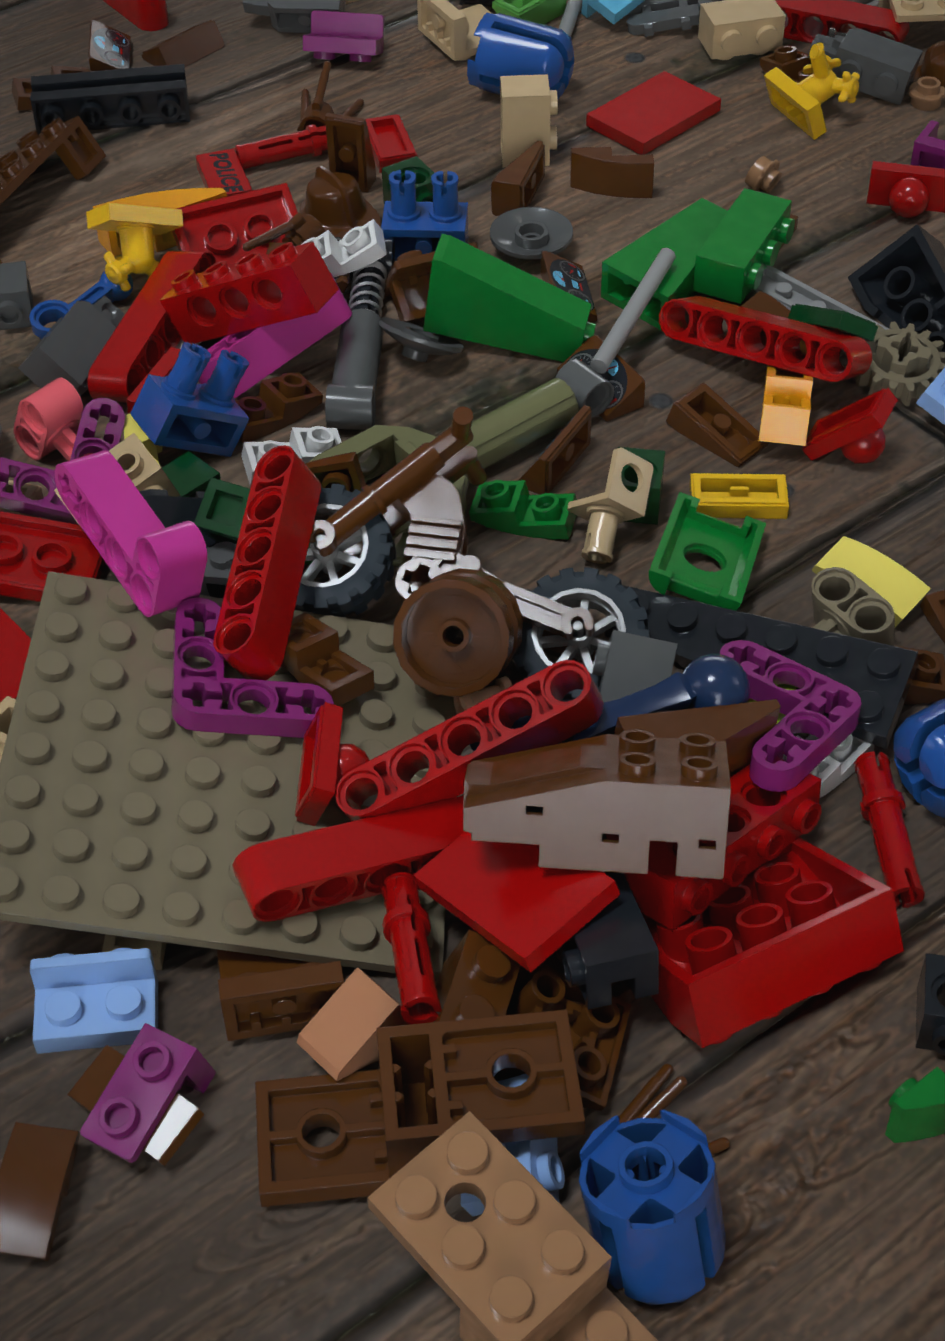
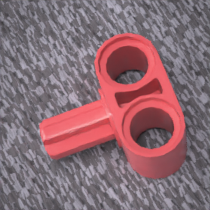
M62 377L56 378L20 401L14 423V435L20 448L30 458L40 460L57 449L67 461H70L83 412L82 399L75 387Z

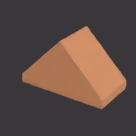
M357 967L298 1035L296 1043L336 1081H339L379 1061L376 1028L410 1024L402 1018L401 1004Z

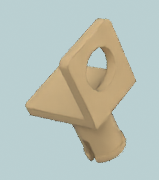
M622 447L613 450L605 492L568 503L567 510L589 521L581 556L583 559L597 564L612 562L618 524L645 516L653 465ZM625 465L631 466L637 473L638 486L634 492L626 489L622 482L621 472Z

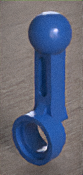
M104 271L98 283L70 304L60 300H47L37 304L31 310L29 316L33 333L42 340L51 329L44 326L50 322H57L61 317H64L77 301H87L93 305L103 296H106L111 302L126 299L133 290L132 276L128 275L127 280L131 285V289L127 292H124L119 285L112 283Z

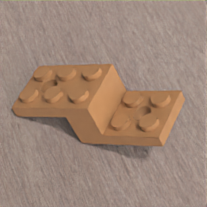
M470 1111L367 1197L368 1208L460 1308V1338L463 1341H658L607 1288L612 1257ZM468 1193L479 1198L485 1209L477 1219L470 1222H460L453 1219L445 1209L447 1202L457 1194Z

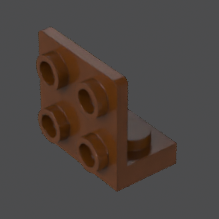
M217 949L220 979L218 980L219 994L228 1041L302 1030L344 983L341 961L328 963L307 962Z

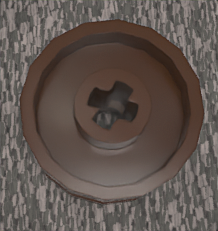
M458 568L435 576L403 601L394 621L393 646L400 666L415 684L436 695L461 697L482 690L512 662L522 642L523 618L515 596L501 580L481 570ZM452 626H457L462 630L464 639L457 636L459 629Z

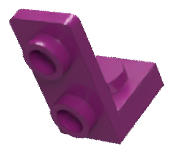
M145 1023L83 1124L80 1134L89 1142L127 1162L133 1163L139 1157L176 1092H180L185 1084L204 1094L216 1071L197 1048Z

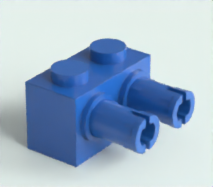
M401 170L393 171L389 175L391 201H385L381 229L383 230L384 238L394 239L395 261H397V257L413 250H421L422 254L435 252L441 234L451 235L468 244V202H458L459 178L455 172H447L446 183H444L443 171L432 174L433 202H416V174L414 172L405 170L404 183L402 182Z
M183 342L178 354L179 356L168 376L161 377L148 374L130 414L154 445L231 457L250 419L233 397L242 376L249 366V362L245 357L231 351L229 353L228 350H222L210 379H208L207 383L198 384L203 370L210 361L211 354L200 345L194 343L191 345L189 342Z

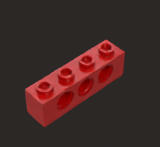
M288 242L278 246L266 255L261 256L259 252H252L234 264L228 265L226 261H220L198 274L194 270L183 272L171 281L173 288L160 299V302L183 341L195 344L318 313L339 288L314 242L298 246Z
M750 764L730 777L731 796L723 879L675 876L677 842L650 841L648 874L624 873L641 912L673 931L693 915L701 914L712 901L728 889L740 885L747 875L766 861L775 859L785 847L801 835L810 833L819 822L822 812L821 805L819 804L820 778L809 773L794 788L775 792L762 789L753 783L749 776ZM699 840V846H714V841Z

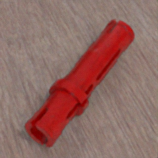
M315 124L307 125L306 130L247 144L235 145V152L243 170L307 154H312L313 157L321 156L322 151L328 150L326 125L316 127Z
M867 752L860 755L854 761V769L863 795V802L859 804L861 814L870 824L885 885L893 889L896 908L900 905L898 894L901 895L903 908H909L919 904L924 899L925 891L920 881L903 818V810L906 808L902 792L898 791L895 787L888 756L883 752H879L877 757L880 765L877 766L875 752Z
M408 872L392 873L384 879L385 885H381L386 908V915L383 918L382 926L385 939L392 946L401 1000V1015L408 1024L431 1023L437 1019V1012H441L442 1008L438 998L433 964L427 941L431 930L428 913L421 906L419 887L413 874Z

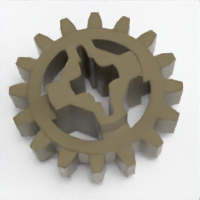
M894 321L890 323L887 330L876 324L878 329L874 341L865 340L872 350V363L865 374L857 377L856 385L858 387L869 385L868 395L883 388H889L896 398L901 399L904 406H909L911 398L915 397L918 400L944 369L945 352H942L944 343L942 340L931 342L929 340L931 334L929 330L918 334L914 331V324L911 323L908 324L906 329H899V326Z

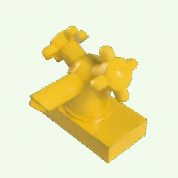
M821 42L812 45L810 49L811 64L803 67V73L811 75L798 83L793 81L777 67L764 74L771 104L814 140L827 132L821 104L834 96V94H840L838 97L839 102L847 100L848 103H854L859 90L858 80L860 79L859 73L853 72L851 75L848 71H844L842 78H838L832 69L841 66L840 58L831 59L830 56L826 55L824 45Z
M107 203L86 212L88 229L117 231L120 235L122 255L114 257L110 251L104 254V259L107 263L105 274L112 283L119 285L124 292L131 289V285L127 280L129 274H147L149 279L159 264L154 258L153 234L162 235L183 227L182 209Z

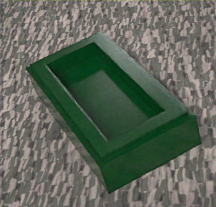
M802 304L792 305L788 316L789 319L855 335L872 342L878 329L876 323L845 311Z

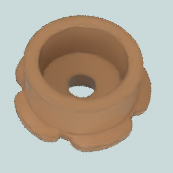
M921 77L909 87L910 103L919 110H936L941 106L942 98H945V87H940L941 82L935 77Z
M765 156L760 157L750 168L745 178V183L754 191L760 192L763 190L767 194L770 193L782 176V173L778 171L779 161L777 159L771 161Z

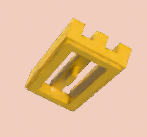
M690 473V496L700 499L696 509L697 512L714 518H745L746 516L754 519L788 518L789 502L786 475Z

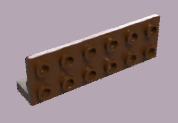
M79 116L66 122L58 118L46 125L40 134L36 130L28 132L16 142L19 147L16 151L11 150L0 158V205L54 151L57 152L76 180L87 176L106 157V154Z

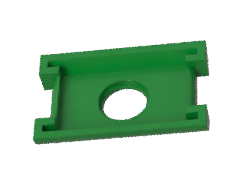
M679 492L649 569V581L652 587L665 595L666 590L705 604L737 610L742 603L766 523L746 516L742 527L697 512L696 509L700 499ZM689 553L706 554L719 563L721 570L716 572L701 570L690 564L685 556Z

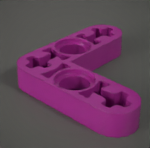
M97 398L86 404L82 412L70 460L80 458L87 453H96L103 450L109 451L121 442L125 413L116 401L109 398ZM100 416L109 418L103 440L94 438L97 421ZM0 457V508L48 520L79 525L54 491L57 488L54 470ZM9 477L14 478L13 493L6 492ZM39 482L47 488L49 493L43 499L31 500L22 494L21 488L26 483Z
M201 597L183 601L177 607L173 636L171 712L177 724L185 729L200 732L304 738V734L320 706L325 702L334 704L332 696L327 690L309 683L224 678V658L215 650L213 645L221 607L212 600ZM196 621L203 622L204 636H194ZM198 656L209 660L212 666L206 669H195L188 666L184 661L190 657ZM192 700L202 701V706H193ZM253 700L263 704L267 710L260 714H251L242 710L238 705L241 702ZM222 701L228 702L227 709H221ZM278 705H284L283 713H277ZM303 708H310L312 714L304 713Z
M730 641L720 649L721 655L728 656L737 661L747 673L750 682L749 698L755 701L777 699L781 706L780 713L786 715L757 741L752 748L749 776L753 783L760 788L775 792L794 788L857 727L861 709V697L850 687L751 641ZM780 684L792 685V686L798 687L799 689H798V690H786V689L777 687L776 685H780ZM825 713L829 714L828 718L824 716ZM808 733L819 739L804 740L795 737L793 734ZM783 754H784L785 756H787L786 762H785V761H782V760H783Z

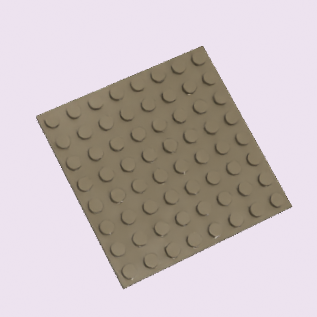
M48 571L0 762V920L307 962L328 963L341 961V966L358 967L359 969L395 973L392 946L385 939L382 923L386 915V908L382 894L277 921L262 922L253 917L234 874L232 864L235 858L252 845L351 822L338 806L335 796L332 797L316 826L296 821L295 811L304 738L200 732L188 730L178 725L173 719L171 712L173 636L177 607L151 617H146L137 608L120 582ZM199 596L212 600L220 607L222 606L223 598ZM294 610L293 617L306 612L338 631L339 649L374 670L375 688L340 706L343 707L340 744L356 745L365 751L371 760L455 716L453 696L436 695L415 684L402 669L393 646L394 625ZM195 622L194 636H204L203 622ZM198 656L190 657L184 661L188 666L195 669H206L212 666L209 660ZM224 659V678L244 679ZM281 664L275 675L267 680L300 683L283 664ZM192 700L193 706H202V701ZM253 700L244 701L238 705L242 710L251 714H260L267 710L263 704ZM222 701L221 709H227L228 702ZM278 705L277 713H283L284 705ZM303 708L304 713L312 714L310 708ZM429 768L422 769L414 774L411 783L420 781L425 777ZM377 795L367 798L361 805L360 810L371 806L375 802ZM419 889L421 906L428 913L431 924L427 941L433 964L434 979H439L443 967L446 908Z

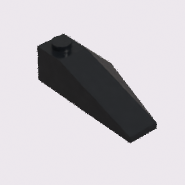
M917 224L848 276V279L863 308L883 325L889 328L890 323L895 321L899 329H906L908 324L911 323L914 324V331L918 334L929 330L931 332L929 340L931 342L942 340L944 343L942 352H945V248L938 239Z

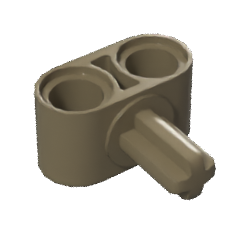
M826 568L817 573L811 584L813 617L816 624L812 628L891 646L895 645V614L893 607L886 599L852 572L844 568Z

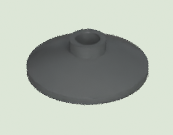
M522 207L507 211L498 216L490 227V240L499 251L522 259H541V251H548L556 255L565 250L573 239L571 222L562 214L541 207Z
M385 317L380 318L378 323L388 335L404 345L401 354L416 361L427 362L429 354L452 355L462 353L464 346L458 341L444 335L423 331L424 327Z

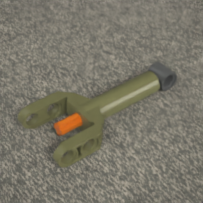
M571 360L563 365L554 379L474 420L471 426L474 437L467 446H473L477 449V459L485 469L564 426L584 405L591 407V418L599 416L610 405L614 396V386L582 360ZM374 425L322 452L309 462L350 452H356L359 460L364 452L372 449L369 457L360 464L365 482H368L392 469L422 444L433 441L436 436L410 427ZM464 475L453 485L459 492L464 514L466 515L467 503L465 498L469 480ZM410 521L395 531L396 535L393 537V540L403 533V535L395 545L396 559H393V566H399L406 562L404 550L406 548V539L409 535Z

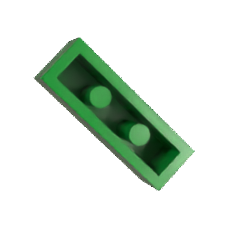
M744 188L696 254L693 291L742 304L751 289L756 290L759 287L766 267L774 265L781 245L783 243L788 244L791 240L795 227V219L790 218L792 200Z

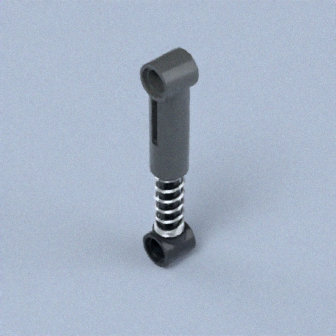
M384 238L387 255L361 269L350 272V279L353 282L348 305L352 310V315L341 324L332 384L327 385L325 404L327 428L365 431L375 425L376 386L384 330L378 323L382 315L381 308L383 307L385 281L395 262L394 239Z

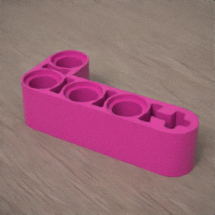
M340 288L318 313L227 335L207 349L211 354V358L198 382L200 384L207 383L222 350H228L229 353L231 351L236 352L248 360L249 366L233 396L235 399L350 318L352 310Z
M107 450L56 465L54 470L55 482L63 502L144 616L151 617L178 607L187 599L200 596L207 563V548L202 533L192 521L188 520L165 528L115 457Z

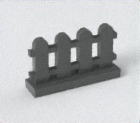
M645 0L627 14L630 16L627 19L628 32L632 35L645 34V37L654 35V32L676 28H682V30L691 29V26L699 25L700 4L713 2V0Z

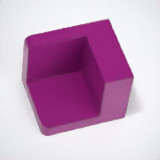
M931 120L914 141L910 165L945 169V140L937 138L939 122Z

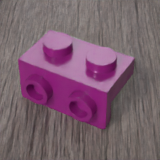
M314 10L311 12V33L303 35V51H313V58L335 59V53L350 54V61L371 62L372 55L376 56L383 53L385 17L382 14Z

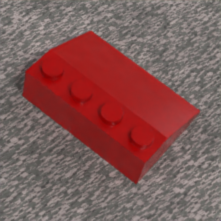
M800 837L785 847L775 859L766 861L747 875L740 885L731 887L712 901L701 914L693 915L673 931L642 913L659 950V994L651 995V997L670 1023L701 1048L722 1043L728 1040L732 1034L760 1020L774 1018L783 1009L810 996L823 994L829 991L833 985L859 972L873 970L882 961L904 951L893 889Z

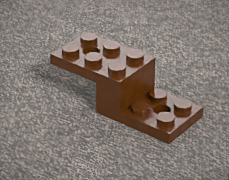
M567 1009L376 1028L380 1069L354 1072L339 1081H336L330 1074L255 1082L258 1176L261 1207L367 1197L469 1111L501 1143L585 1134V1117ZM518 1068L524 1071L529 1078L520 1086L506 1087L499 1084L494 1079V1076L502 1069ZM318 1127H329L339 1133L336 1141L325 1147H314L305 1141L307 1134Z

